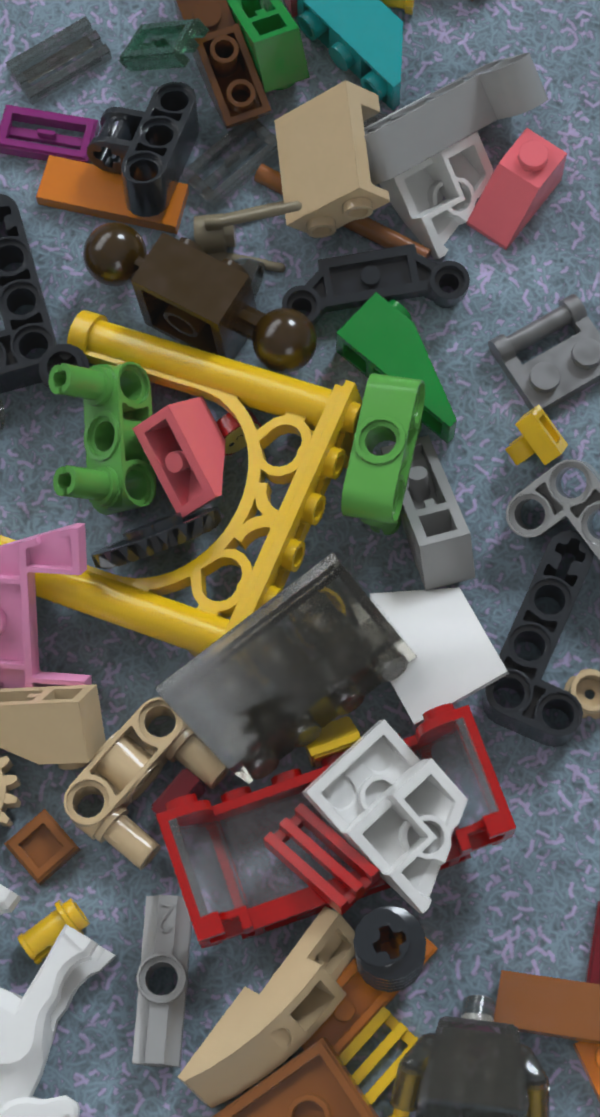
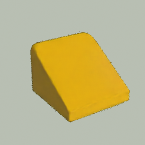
M348 716L301 732V739L311 767L314 766L315 768L322 766L321 761L323 759L348 750L361 737L358 729Z

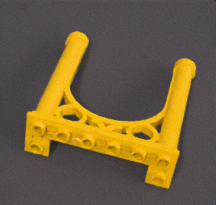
M82 310L76 315L70 326L67 344L81 349L89 363L116 366L126 362H135L146 371L150 382L194 396H203L204 399L223 407L236 419L244 432L247 443V480L239 506L226 529L206 551L188 564L174 571L147 578L123 577L87 565V570L81 575L35 573L36 597L188 650L199 660L226 670L244 694L254 697L260 683L265 684L270 678L275 664L274 649L263 633L269 620L275 619L282 609L285 598L283 588L290 572H296L303 561L306 548L304 540L311 525H317L323 516L326 505V497L324 495L331 479L336 480L340 476L343 467L346 469L348 467L354 434L362 406V399L356 383L345 380L343 386L335 384L332 390L110 323L104 315ZM244 406L279 417L271 419L257 430ZM288 433L296 434L302 438L301 446L297 450V455L292 462L280 467L267 463L264 449L275 439ZM265 477L274 484L284 485L291 483L279 510L271 505L272 489L268 483H265ZM258 510L262 516H256ZM0 535V545L17 541ZM267 536L254 566H252L244 553L236 549L238 546H241L246 550L251 542L259 537ZM227 565L241 568V580L231 597L223 601H212L207 598L206 577ZM191 586L193 597L199 605L195 608L163 597V595Z

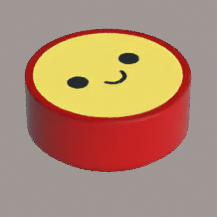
M246 409L258 430L262 425L250 409ZM230 413L225 414L216 422L226 440L225 456L232 455L247 446L240 424Z

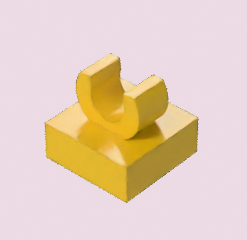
M538 404L517 421L515 425L522 435L512 441L505 450L516 465H519L534 453L537 454L544 465H547L559 457L568 444Z

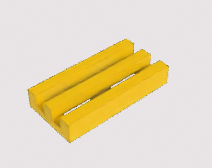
M384 1006L339 1055V1058L346 1067L383 1024L392 1030L353 1073L352 1077L357 1085H359L399 1039L408 1045L365 1094L371 1105L425 1045Z

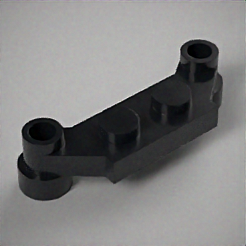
M415 244L319 259L317 264L318 271L306 285L295 286L285 293L282 300V308L309 312L310 314L307 317L313 326L326 312L362 307L375 292L388 302L390 300L398 301L423 296L441 308H452L466 296L470 277L466 268L460 263L444 261L436 264L418 254ZM449 286L455 291L451 293L444 292L441 287Z

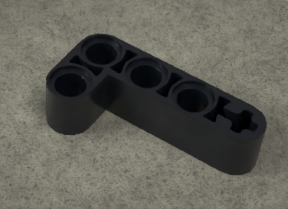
M0 194V222L4 221L8 236L0 238V312L5 330L0 331V394L41 383L39 363L42 357L38 359H28L25 357L35 348L48 350L52 346L57 345L19 208L12 198L4 194ZM10 263H22V265L14 271H3V269ZM23 305L35 306L31 312L25 315L14 314Z
M572 530L556 534L549 542L499 654L509 674L486 686L482 700L483 710L491 721L551 747L563 746L570 742L576 734L583 717L582 706L574 695L542 680L593 561L594 552L579 532ZM566 553H571L575 556V559L570 565L565 580L555 577L562 558ZM540 597H551L558 602L561 611L551 615L544 614L536 607L535 600ZM521 642L533 643L540 650L541 657L534 661L523 660L516 654L514 646ZM500 688L513 689L520 696L521 704L514 708L502 707L494 699L493 693ZM548 709H559L569 718L570 726L561 730L552 729L543 720L542 713Z

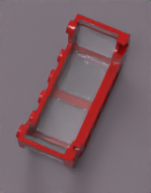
M452 703L443 704L426 711L422 715L425 722L416 728L415 735L402 739L420 760L432 758L468 799L460 823L454 828L446 862L441 865L440 870L472 858L470 852L490 845H498L512 838L516 830V825L469 705L455 709ZM345 751L323 759L321 761L322 768L302 774L299 768L282 772L270 779L271 786L253 792L250 786L226 792L220 796L222 803L214 806L211 805L210 800L198 801L196 794H187L165 804L167 811L156 814L201 948L216 946L222 943V941L241 935L243 940L317 915L324 906L333 909L332 906L265 847L263 838L270 831L275 834L280 829L279 823L285 817L291 819L295 815L294 809L300 803L307 806L338 833L301 792ZM303 826L301 828L305 834L356 879L360 880L362 878L306 827ZM291 838L285 843L342 895L349 891ZM380 877L361 898L392 887Z

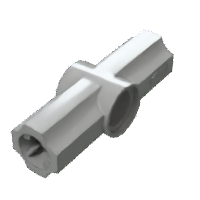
M146 896L141 964L136 975L138 999L132 1064L181 1068L186 995L190 985L188 969L192 922L184 898L180 896ZM161 967L173 968L178 975V982L174 990L167 995L153 994L149 988V980L153 972Z

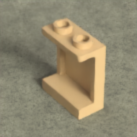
M345 80L274 120L284 203L299 201L302 204V208L299 211L285 214L287 226L303 231L310 237L324 238L333 235L336 229L353 220L369 217L373 210L390 202L389 191L377 187L371 182L366 139L364 137L363 122L380 113L377 94Z

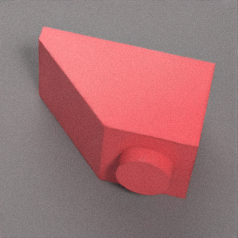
M526 128L496 166L468 218L467 225L507 250L562 180L567 153Z
M203 396L169 404L132 428L175 512H180L182 518H186L222 495L226 440Z

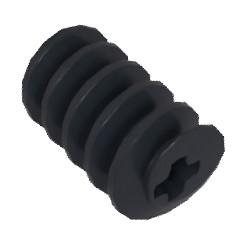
M378 907L364 915L356 927L353 940L359 974L365 983L379 991L391 993L406 989L417 980L423 970L426 951L423 927L414 915L399 907ZM390 942L393 949H399V957L390 959L386 951L381 952V944Z

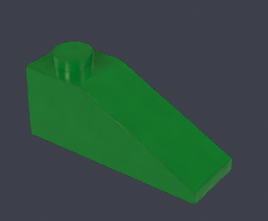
M226 0L235 24L238 23L265 93L272 90H284L293 86L295 82L310 78L299 26L281 0Z
M375 292L336 332V352L367 378L372 373L423 380L425 382V402L421 422L448 444L455 436L457 419L417 328L412 321V317L399 302L395 300L388 302Z

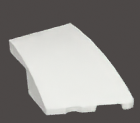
M416 100V101H414V102H412V103L406 105L405 107H403V108H401V109H399V110H397V111H395V112L389 114L388 116H386V117H384V118H382V119H380V120H378V121H376V122L370 124L369 126L365 127L364 130H366V129H368L369 127H371V126L377 124L378 122H380V121H382V120L388 118L389 116H391V115L397 113L398 111H400V110H402V109L408 107L409 105H411V104L417 102L418 100ZM477 131L406 172L380 183L382 189L389 191L392 206L422 245L432 250L431 255L434 259H440L449 250L444 244L459 225L468 221L477 199L484 191L494 170Z
M460 587L431 589L428 591L412 590L353 594L347 597L364 634L415 726L425 722L422 715L426 711L443 704L452 703L455 705L509 674Z
M382 719L375 723L301 793L344 840L379 869L380 877L418 913L423 914L430 907L432 889L441 865L446 862L452 845L451 837L454 828L460 823L468 799L432 758L420 760L387 721Z

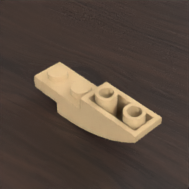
M324 906L261 993L258 994L245 986L198 1050L193 1054L190 1061L178 1075V1078L205 1105L214 1108L239 1095L284 1063L319 1029L347 995L336 980L355 955L353 943L355 931L342 915Z

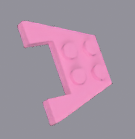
M75 523L0 545V689L92 684V675L40 671L35 573L81 575L87 570L85 523Z

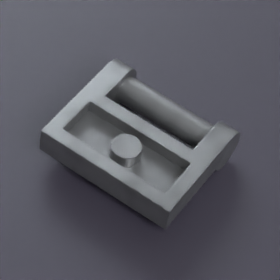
M575 294L560 300L558 308L506 337L504 334H500L488 341L490 352L530 410L539 404L544 412L600 381V333L587 316L582 301ZM568 324L576 333L524 364L516 356L520 351Z

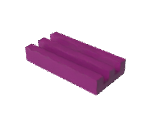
M6 104L0 124V153L47 161L49 155L91 163L87 155V147L89 142L98 135L99 121ZM13 121L83 132L84 137L79 138L56 134L55 131L40 128L32 130L14 127L12 123ZM9 137H10V138H16V139H22V140H28V141H34V142H39V143H45V144H51V145H57V146L75 148V149H80V150H74V149H68V148H62V147H56V146H50V145L32 143V142H27V141L9 139Z

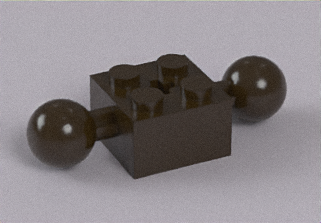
M113 222L97 227L91 232L85 242L83 258L91 276L108 286H123L132 283L145 324L183 345L234 360L247 339H249L253 343V349L258 360L268 369L279 373H291L303 368L310 362L315 353L317 334L307 316L291 308H278L267 314L257 310L248 272L233 260L223 259V261H220L206 254L204 249L191 239L181 237L178 240L163 232L149 254H147L145 243L135 229L123 223Z

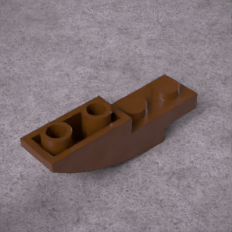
M174 0L177 8V18L211 100L226 129L271 114V107L238 23L235 24L227 1Z

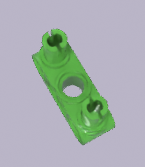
M126 362L116 366L98 364L90 368L66 363L55 365L49 374L48 383L51 392L83 399L85 424L83 441L87 468L72 465L59 467L53 479L56 494L63 497L88 499L93 507L103 515H112L148 506L153 502L156 495V473L132 429L152 416L151 385L146 371L135 362Z
M372 373L366 384L343 485L341 511L343 516L359 518L376 533H380V529H382L384 535H391L401 525L400 513L417 436L422 430L421 418L425 402V382L423 380ZM383 441L396 442L394 448L389 453L378 456L372 454L374 447L378 443Z

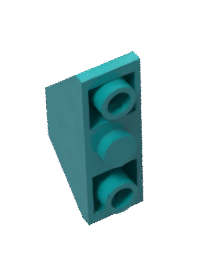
M297 0V24L304 35L312 41L318 38L328 48L329 55L338 68L343 71L350 69L360 79L362 88L377 94L379 101L382 100L392 111L400 105L403 21L381 0Z

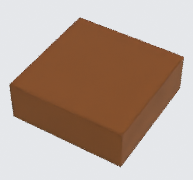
M43 809L4 843L40 886L80 851V848L46 809Z

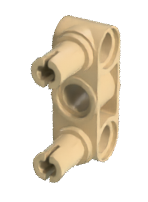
M164 697L152 698L142 704L122 728L115 732L100 747L87 767L70 784L64 795L65 811L75 826L91 839H96L100 843L107 841L137 868L142 870L157 855L161 846L127 816L129 813L127 806L142 795L157 778L168 760L171 762L178 760L211 789H214L224 779L231 769V764L198 737L199 730L195 727V723L182 713L176 702ZM162 715L169 716L176 721L173 731L167 736L156 737L148 732L151 721L156 717ZM97 794L104 798V807L96 816L86 818L78 815V804L85 796Z

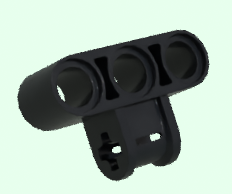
M170 82L158 87L153 93L145 112L123 107L106 109L101 117L100 125L102 128L98 137L93 138L89 142L87 147L88 158L95 166L101 170L122 175L127 208L133 214L140 217L156 216L167 208L199 134L196 94L194 89L182 82Z

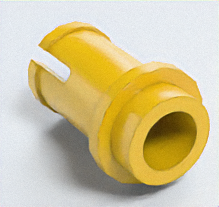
M72 898L65 903L58 900L54 903L56 909L26 932L17 936L19 943L35 964H40L48 956L65 924L83 935V929L90 925L89 920Z

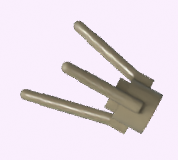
M279 201L225 214L194 216L195 242L204 249L206 254H210V256L220 261L230 259L243 267L284 272L285 265L283 263L228 253L227 248L236 247L237 245L236 224L299 211L302 208V204L299 201L289 203Z

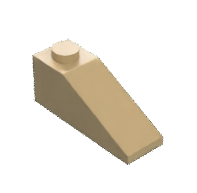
M97 684L0 689L1 749L38 765L58 764L60 769L74 770L87 766L96 752L106 742Z

